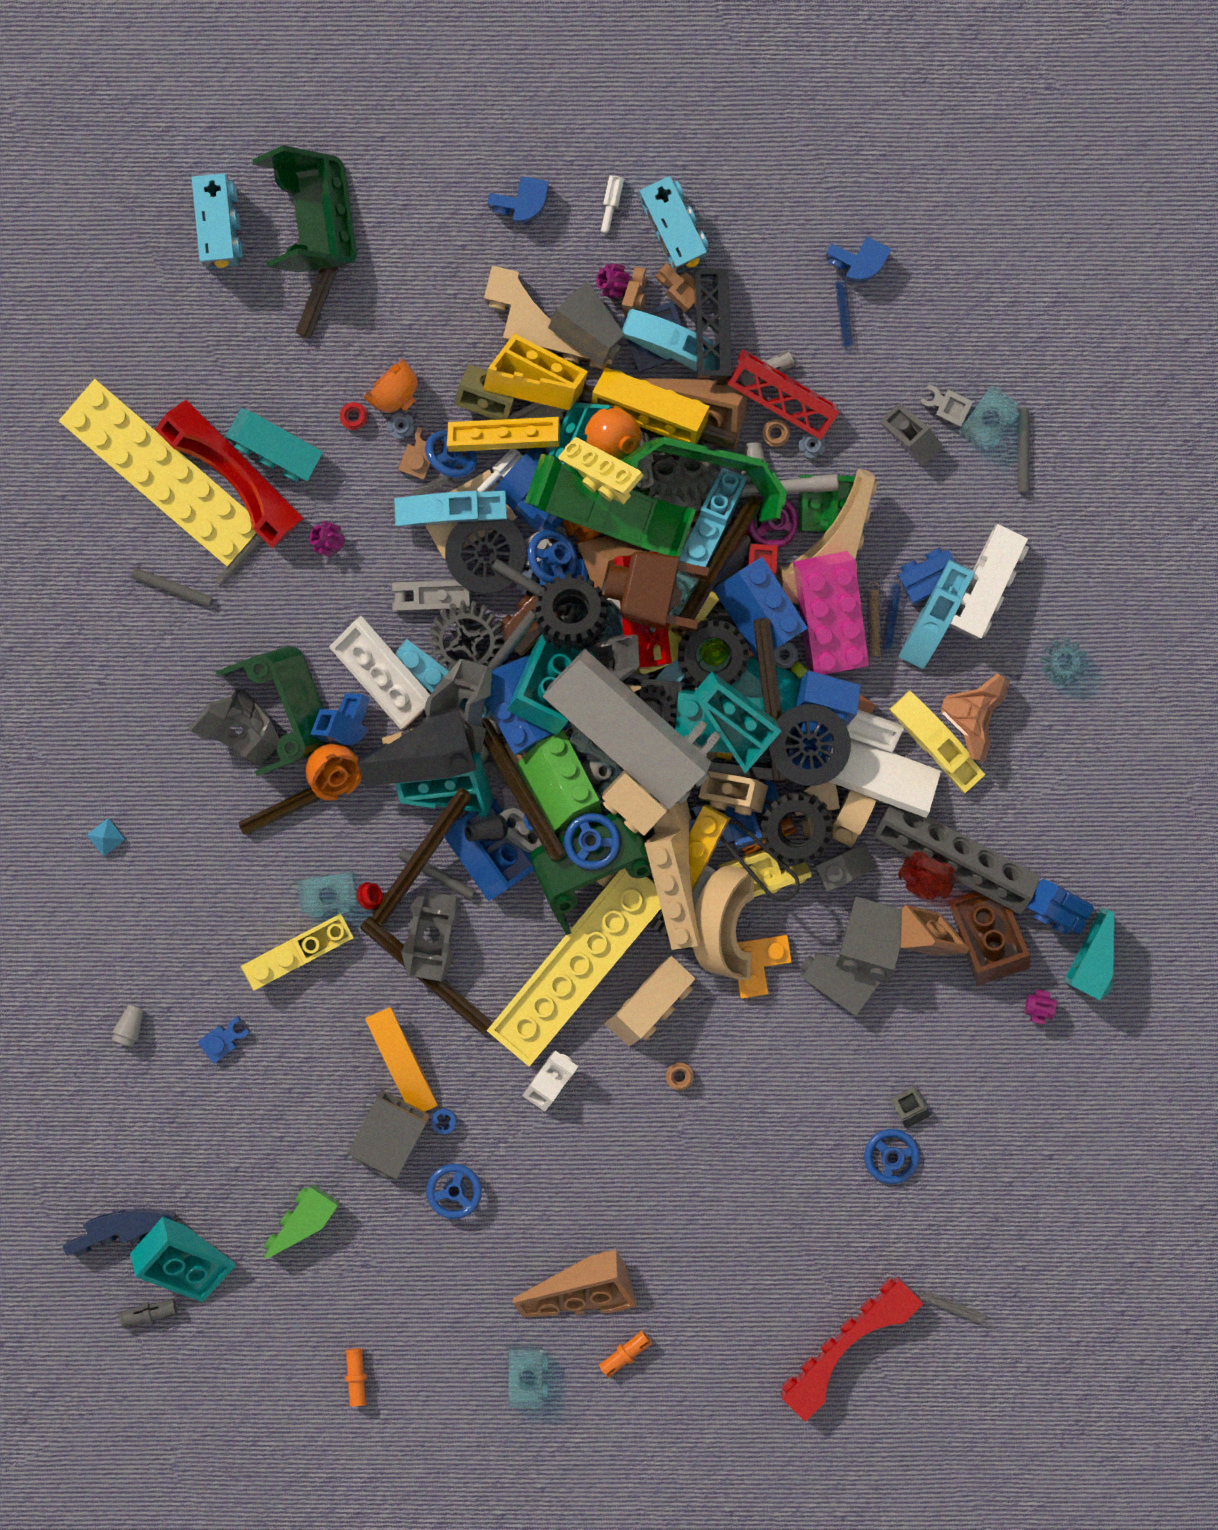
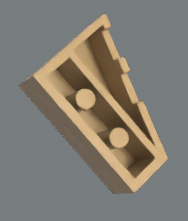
M670 956L649 976L636 993L623 1004V1007L614 1017H610L605 1025L628 1047L641 1038L646 1041L657 1029L654 1024L660 1018L664 1021L675 1010L672 1004L678 998L682 1001L693 990L690 984L695 978L678 961Z

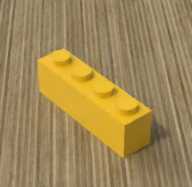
M605 367L592 394V404L617 406L630 413L640 427L675 440L697 444L708 420L710 406L703 404L701 401L692 400L672 390L660 388L646 380H639L626 375L622 371L612 370Z

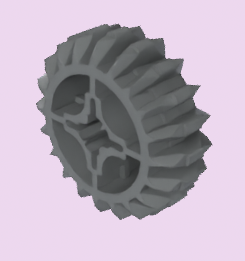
M462 600L459 609H457L454 603H451L449 606L451 613L442 609L440 611L442 618H434L433 623L437 627L430 628V634L435 637L430 638L429 644L436 646L432 650L433 655H441L438 659L439 664H444L446 661L449 662L447 665L448 671L460 659L489 665V662L492 660L491 657H495L498 652L497 649H500L504 644L503 641L499 640L503 638V633L497 630L502 626L501 620L493 621L496 617L494 611L487 615L485 614L487 611L486 605H482L480 610L476 609V601H472L471 608L466 607V602ZM465 618L476 620L481 624L470 626L465 621ZM455 622L457 634L452 636L451 640L445 642V630L450 624ZM463 632L468 637L472 636V645L466 639H462ZM489 633L490 642L487 648L479 654L477 642ZM464 650L469 657L459 656L453 652Z

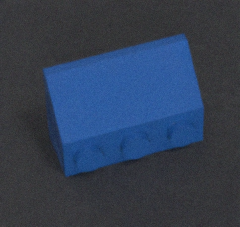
M763 557L743 568L713 589L757 660L754 620L758 618L770 619L774 650L808 629Z
M530 655L493 670L491 693L489 697L485 698V702L514 755H526L539 741L554 735L507 711ZM569 720L561 731H566L572 727Z
M494 797L488 816L492 814L499 815L503 811ZM470 812L452 826L445 839L487 900L491 901L534 870L530 860L531 853L525 852L506 837H503L501 841H467L464 834L465 826L485 818L479 816L478 812ZM507 819V825L511 828V822Z

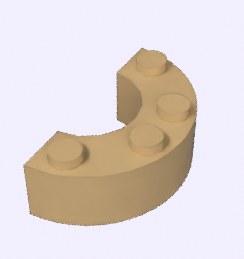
M726 865L713 872L694 906L701 943L692 948L699 964L710 973L738 980H749L751 972V952L741 950L736 940V925L739 914L745 904L753 899L754 879L746 869Z

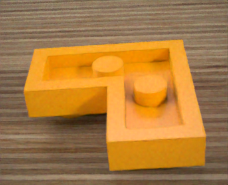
M787 934L737 942L741 950L751 952L750 979L738 980L740 998L767 995L768 989L764 967L791 963Z

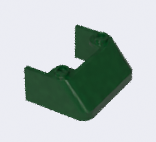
M285 145L252 159L253 165L274 169L276 184L283 191L293 193L300 244L289 246L286 254L267 261V267L292 272H306L345 266L354 262L357 257V248L346 170L342 161L334 155Z
M285 646L216 671L218 677H225L245 669L249 679L255 683H265L273 680L290 721L293 732L282 736L277 743V752L281 761L256 770V776H262L308 758L315 750L327 745V743L310 735L319 710L324 709V706L300 649L294 646Z
M618 812L615 815L611 813L605 816L618 829L620 847L613 861L603 868L595 870L581 868L569 859L567 853L563 859L557 862L552 861L543 845L535 848L530 855L533 869L550 908L566 935L571 934V930L565 913L573 910L578 902L574 891L624 868L630 877L636 879L652 874L645 847L647 842L645 836L639 831L636 834L624 824L626 819ZM598 822L589 823L590 828L598 831L602 838H611L609 830L604 825ZM581 828L575 831L572 840L576 854L582 849L578 842L579 835L582 832ZM563 835V836H561V837H558V840H559V842L561 843L562 847H563L564 850H565V847H564V837H565V835ZM590 836L587 839L588 846H593L596 843L595 836ZM600 847L598 850L590 852L585 860H600L607 855L611 847Z

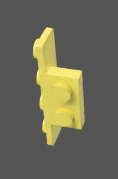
M577 437L565 447L558 457L561 462L579 472L584 478L582 483L586 488L594 493L598 490L610 502L615 499L625 504L631 496L629 492L643 477L640 470Z
M764 849L741 857L772 894L787 885H796L793 876L785 869L780 870L778 862ZM737 859L719 865L720 868L728 865L745 869ZM805 862L789 867L798 876L800 884L805 882L807 878L812 877L811 871ZM754 880L753 898L766 894Z

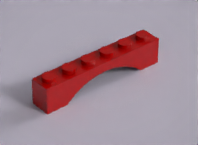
M186 399L167 412L156 426L155 430L173 449L201 459L229 481L247 508L253 530L272 549L288 537L304 519Z
M898 1276L894 1280L889 1278L879 1288L881 1293L874 1300L872 1298L866 1300L860 1307L862 1312L855 1319L850 1317L840 1327L842 1332L835 1339L830 1337L820 1348L822 1352L815 1359L810 1357L801 1366L803 1371L796 1378L791 1376L782 1385L781 1389L783 1391L780 1393L782 1400L805 1422L825 1403L826 1389L831 1373L840 1357L853 1343L873 1330L889 1325L904 1324L924 1304L921 1298Z

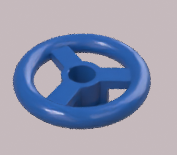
M447 430L437 431L429 436L425 444V453L429 462L437 471L449 477L462 478L470 475L475 470L477 465L475 451H466L469 458L461 455L459 451H448ZM443 439L445 447L435 456L434 444L436 441ZM458 463L465 466L463 469H455Z
M543 530L537 533L529 543L528 561L532 571L539 579L546 583L554 584L555 577L560 576L562 580L566 579L565 574H572L573 576L577 567V553L573 543L566 535L556 530ZM554 538L558 540L557 543L552 544L546 550L537 548L543 539ZM536 558L544 559L547 564L551 565L555 576L545 573L540 568ZM569 561L568 568L563 573L561 565Z
M589 813L579 816L566 830L564 837L565 851L569 859L581 868L588 870L603 868L613 861L619 851L620 835L618 829L609 818L603 815ZM588 822H598L604 825L609 830L611 838H602L598 831L590 828ZM580 826L582 832L579 835L578 842L582 849L576 854L572 840L575 831ZM590 836H595L596 843L593 846L587 845V839ZM600 847H611L607 855L597 861L585 860L590 852H594Z
M886 1129L875 1134L867 1143L864 1152V1161L869 1173L876 1180L886 1184H898L909 1179L915 1173L920 1160L919 1149L915 1140L906 1132L898 1129ZM888 1137H896L903 1140L909 1147L903 1149L888 1147L881 1140ZM875 1147L882 1153V1162L885 1166L883 1174L878 1171L873 1163L872 1156ZM890 1153L897 1154V1159L894 1162H890L887 1159ZM911 1156L909 1167L903 1173L892 1176L893 1170L899 1169L903 1165L905 1157Z
M447 1164L438 1168L431 1175L427 1183L426 1195L431 1208L437 1214L448 1219H460L470 1215L477 1208L482 1196V1187L479 1178L470 1168L461 1164ZM455 1172L454 1177L445 1183L444 1189L435 1192V1186L440 1177L444 1174ZM463 1174L469 1178L473 1185L474 1192L471 1202L464 1196L466 1186L462 1181ZM456 1186L460 1192L458 1195H452L449 1192V1188ZM447 1198L451 1201H458L464 1208L458 1211H450L443 1208L437 1201Z

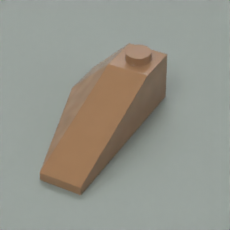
M636 378L646 380L660 388L672 390L692 400H699L703 404L710 406L707 423L735 432L737 434L736 442L733 448L730 449L736 450L747 411L748 396L728 384L716 385V380Z
M617 1250L604 1251L600 1254L589 1256L513 1298V1304L522 1317L556 1316L560 1311L568 1310L575 1311V1315L584 1314V1310L601 1309V1313H613L637 1307L626 1264Z

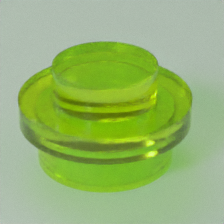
M720 639L709 640L700 649L702 660L711 666L720 665L727 658L728 647Z

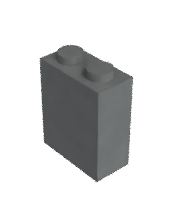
M855 897L836 966L849 973L858 972L868 975L876 981L885 980L890 982L901 947L902 910Z
M381 1089L347 1154L352 1156V1159L358 1164H368L377 1169L376 1171L381 1176L386 1178L392 1177L397 1180L430 1115Z

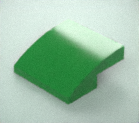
M800 475V479L818 475ZM838 476L839 491L799 493L798 531L826 532L845 505L856 476Z

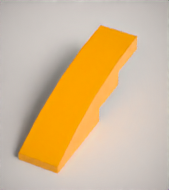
M390 1006L366 1017L365 1020L404 1101L424 1112L437 1107L438 1103L392 1007Z

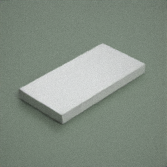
M362 616L357 618L329 646L401 730L409 726L425 710V703L430 694Z
M850 738L851 752L848 762L840 774L829 782L927 818L941 771ZM833 746L831 747L830 753H833Z

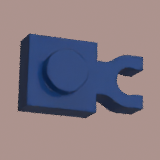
M239 1016L230 1021L226 1030L219 1025L197 1042L213 1064L237 1047L233 1042L234 1039L243 1038L250 1033L248 1028L241 1033L235 1031L234 1025L241 1020Z

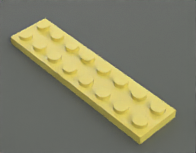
M96 379L91 382L60 418L59 422L227 567L257 534L252 528L247 509L181 452L173 449L159 433Z
M625 868L620 870L571 928V934L566 935L488 1028L487 1032L526 1065L530 1066L660 911L661 906L655 882L648 876L640 879L632 878L628 875Z

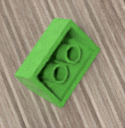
M564 730L557 735L554 734L539 741L516 764L522 778L555 834L566 830L579 816L589 813H602L600 801Z

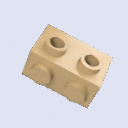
M625 770L602 795V798L605 800L603 805L614 815L618 812L626 819L624 824L635 834L639 831L642 835H645L667 812V807Z
M707 771L709 777L701 785L699 798L709 802L710 807L725 811L726 806L735 808L734 812L751 816L752 811L762 813L768 788L767 785L756 779Z

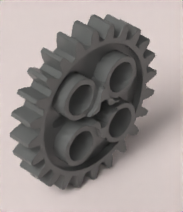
M645 430L642 431L643 434H648L649 441L666 437L652 431L651 433ZM699 438L697 445L706 446L708 450L713 451L714 443L706 444V440ZM658 451L651 452L654 460L651 466L654 483L647 488H650L649 496L657 492L660 494L659 498L661 501L665 496H670V500L673 503L676 497H680L682 502H685L687 495L695 500L698 492L705 495L707 487L712 488L714 480L717 479L719 465ZM641 481V486H640V489H641V490L646 489V488H642V481Z

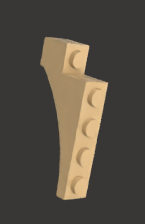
M492 265L484 300L489 302L488 307L505 311V307L510 308L503 335L504 341H509L515 333L552 353L563 355L562 358L569 362L578 363L579 359L590 362V367L604 370L606 366L612 367L613 361L611 359L601 367L548 328L551 319L542 312L519 281V272Z
M858 469L850 494L833 524L807 552L795 561L848 551L856 559L857 551L861 550L864 542V535L862 534L864 523H868L870 518V507H868L870 498L875 495L877 489V481L870 471ZM793 562L786 567L779 566L777 581L790 601L798 603Z
M687 800L681 805L675 803L670 809L667 808V812L653 826L655 834L645 843L672 950L695 947L701 943L690 879L689 822L691 816Z

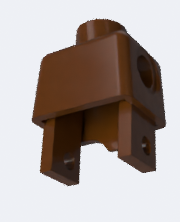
M636 551L631 556L629 568L611 564L604 597L622 601L620 611L622 618L663 631H665L666 627L696 633L698 627L697 620L669 615L673 608L679 606L682 595L676 584V576L680 574L707 580L709 568L679 562L680 557Z

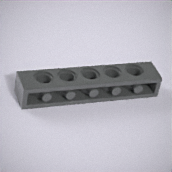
M888 804L873 834L877 839L1019 914L1024 911L1033 898L1041 877L929 816L925 818Z

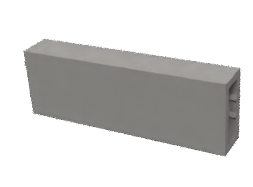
M586 649L570 663L545 691L543 697L668 809L675 803L681 805L691 794L689 790L694 785L697 787L701 786L709 777L707 771L711 762Z

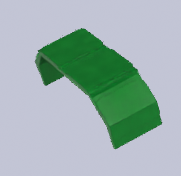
M666 437L644 443L643 446L636 448L632 453L620 459L637 469L638 461L652 451H658L746 471L762 496V505L758 522L761 523L780 519L781 509L785 505L787 491L776 474L768 469L769 463H764L763 459L723 450L712 451L708 450L706 446Z
M541 454L524 503L548 514L632 545L658 552L659 554L680 557L696 509L661 501L635 490L629 492L631 496L625 504L615 499L610 502L598 490L594 493L586 488L582 483L584 478L576 469L555 460V457L552 455Z

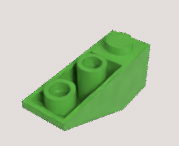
M313 1183L309 1189L303 1187L294 1200L299 1203L294 1212L292 1213L288 1210L279 1224L283 1228L278 1236L272 1233L264 1245V1248L268 1250L264 1257L268 1259L323 1229L340 1201Z

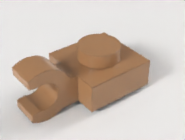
M666 263L656 274L655 278L661 284L670 287L665 294L686 313L695 303L694 279L687 272L680 277Z

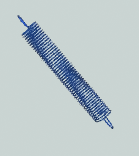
M835 281L837 282L835 283L836 289H838L836 290V295L839 296L837 297V302L839 303L838 310H840L838 312L840 313L839 317H841L839 318V323L842 324L840 325V330L843 331L841 334L845 335L841 337L844 338L842 341L846 342L842 343V345L850 346L851 353V345L847 344H852L853 341L848 312L846 281Z
M896 584V585H893V586L890 587V588H892V587H895V586H899V587H896V588L890 590V591H893V590H897V591L892 592V593H890L889 595L895 594V593H898V594L893 595V596H890L889 598H892V597H896V598H894V599H892V600H889L888 602L894 601V600H897V601L888 604V606H889V605H892V604H895V605H893V606H891V607H888L887 609H890V608H894V609L887 611V613H888V612H891V611H894V612H892V613L886 615V616H889V615H893V616L886 618V620H887V619H891V620L886 621L885 623H889V622H892V623L885 625V627H886V626H890V627H888V628H886V629H884V630H888V629H891V630H889V631H887V632H884V634H886V633H890V634H887V635L883 636V638H884V637H887V636H890V637H888V638L882 640V641H885V640H889V641H886V642L882 643V645H883V644H887V645L882 646L881 648L888 647V648H886V649H892L891 647L893 646V644H892V643H893L892 640L894 639V637H893L894 634H893V633L895 632L894 629L896 628V627H894V626L896 625L895 622L897 621V620H896V618H897L896 615L898 614V613H897V611H898L897 608L899 607V606H898V604H899L898 601L900 600V598H899L900 595H899V594L901 593L900 590H901V586H902V585H899V584Z

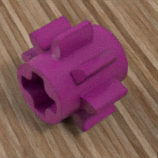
M606 263L605 268L599 270L596 284L598 288L604 289L602 296L621 298L622 293L626 292L631 278L629 273L624 272V265Z
M323 521L322 526L316 525L311 530L309 537L310 543L315 545L312 551L327 557H331L332 552H339L344 544V535L339 533L341 526L327 521Z
M1036 989L1035 995L1028 994L1024 1014L1031 1016L1030 1021L1032 1023L1045 1025L1046 1019L1053 1020L1057 1001L1050 998L1051 993Z

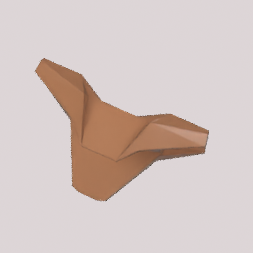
M999 674L993 676L976 690L947 695L941 707V713L963 733L970 758L978 762L986 761L991 745L988 731L993 710L1005 700L1010 683L1009 679Z

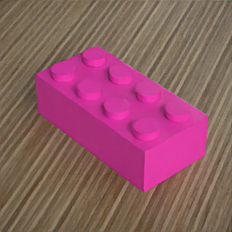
M848 551L793 561L800 617L808 628L802 632L808 669L812 672L826 675L869 666L855 559Z

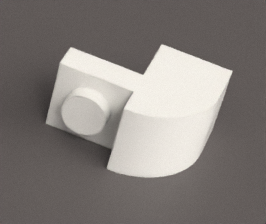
M555 1050L543 1064L522 1096L543 1111H546L578 1066L568 1056L560 1054Z

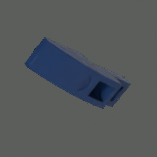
M152 1208L126 1209L107 1213L86 1221L83 1226L87 1233L66 1242L62 1247L66 1256L75 1253L76 1257L90 1252V1246L100 1242L103 1246L116 1240V1234L119 1235L122 1244L129 1240L131 1244L142 1241L146 1236L145 1233L149 1232L162 1217L173 1221L177 1216L173 1211Z

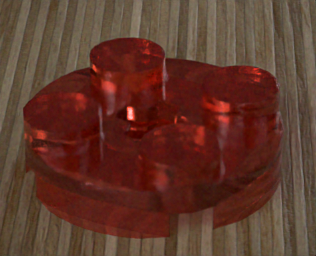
M919 851L914 852L912 857L904 860L898 874L900 881L903 877L907 882L905 888L908 891L927 900H934L936 896H943L942 899H946L951 894L955 885L954 868L951 865L941 863Z

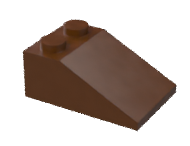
M977 891L948 901L958 934L970 949L965 955L977 986L1030 968V953L1011 909Z

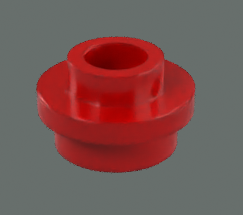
M350 402L342 407L340 421L347 429H361L367 422V411L360 403ZM356 411L359 413L358 420L350 421L349 414Z
M365 882L359 885L357 899L364 909H375L381 903L383 895L377 884Z

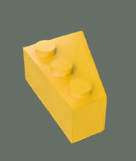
M514 333L489 366L483 390L570 410L583 392L588 371Z

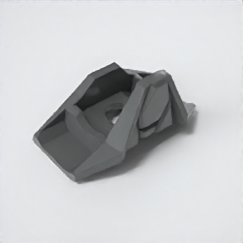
M619 635L597 642L590 647V653L595 654L597 660L621 682L639 667L637 635Z
M460 659L428 697L425 703V712L429 716L458 707L471 748L475 753L482 752L486 728L482 724L484 700L491 693L492 667ZM464 698H467L469 700L466 702L464 712L462 710V701Z
M236 689L229 698L208 703L206 710L200 717L189 725V731L205 741L209 739L218 740L232 747L235 756L259 766L274 752L280 739L269 716L253 700L248 692L241 689ZM237 725L241 726L244 730L241 734L237 735L230 727Z
M423 889L409 907L412 914L408 932L409 937L401 954L408 976L443 981L454 957L449 941L452 926L460 923L459 901L457 895H446ZM428 927H435L439 930L440 937L436 942L430 943L424 939L423 933Z

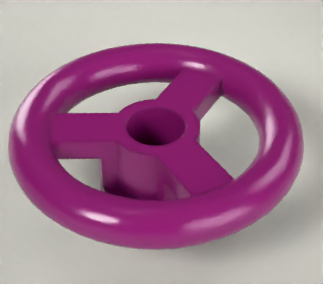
M787 498L784 507L788 511L789 516L784 509H781L780 519H777L776 525L772 521H767L756 530L754 519L748 527V533L757 544L778 545V548L789 544L795 537L799 526L798 513L794 505ZM769 530H785L788 532L779 540H767L762 537Z

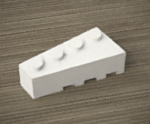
M999 524L994 526L973 569L975 574L949 625L950 628L975 640L986 636L992 624L990 619L994 611L997 612L1004 600L1002 593L1006 586L1010 587L1017 573L1014 571L1017 561H1023L1029 549L1025 545L1028 538Z

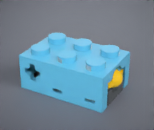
M225 173L192 176L200 262L206 269L239 266V258H243V245L236 234V230H241L240 216L236 209H234L233 203L238 202L236 185H234L233 181L229 180Z
M668 176L639 190V200L672 268L676 273H679L689 267L693 268L704 261L709 244L702 231L697 233L695 228L696 217L691 207L685 208L682 202L685 195L679 182H673L671 177ZM662 195L663 198H668L669 201L664 203L662 199L658 200L657 197Z

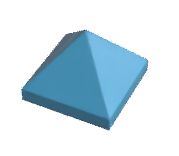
M109 818L87 834L103 857L126 840Z

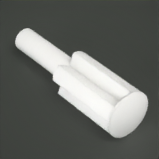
M608 176L609 180L603 205H606L601 227V232L605 234L609 233L614 207L618 208L625 180L619 176Z
M510 449L492 468L494 472L477 488V492H486L499 478H503L523 457L521 453L516 449Z

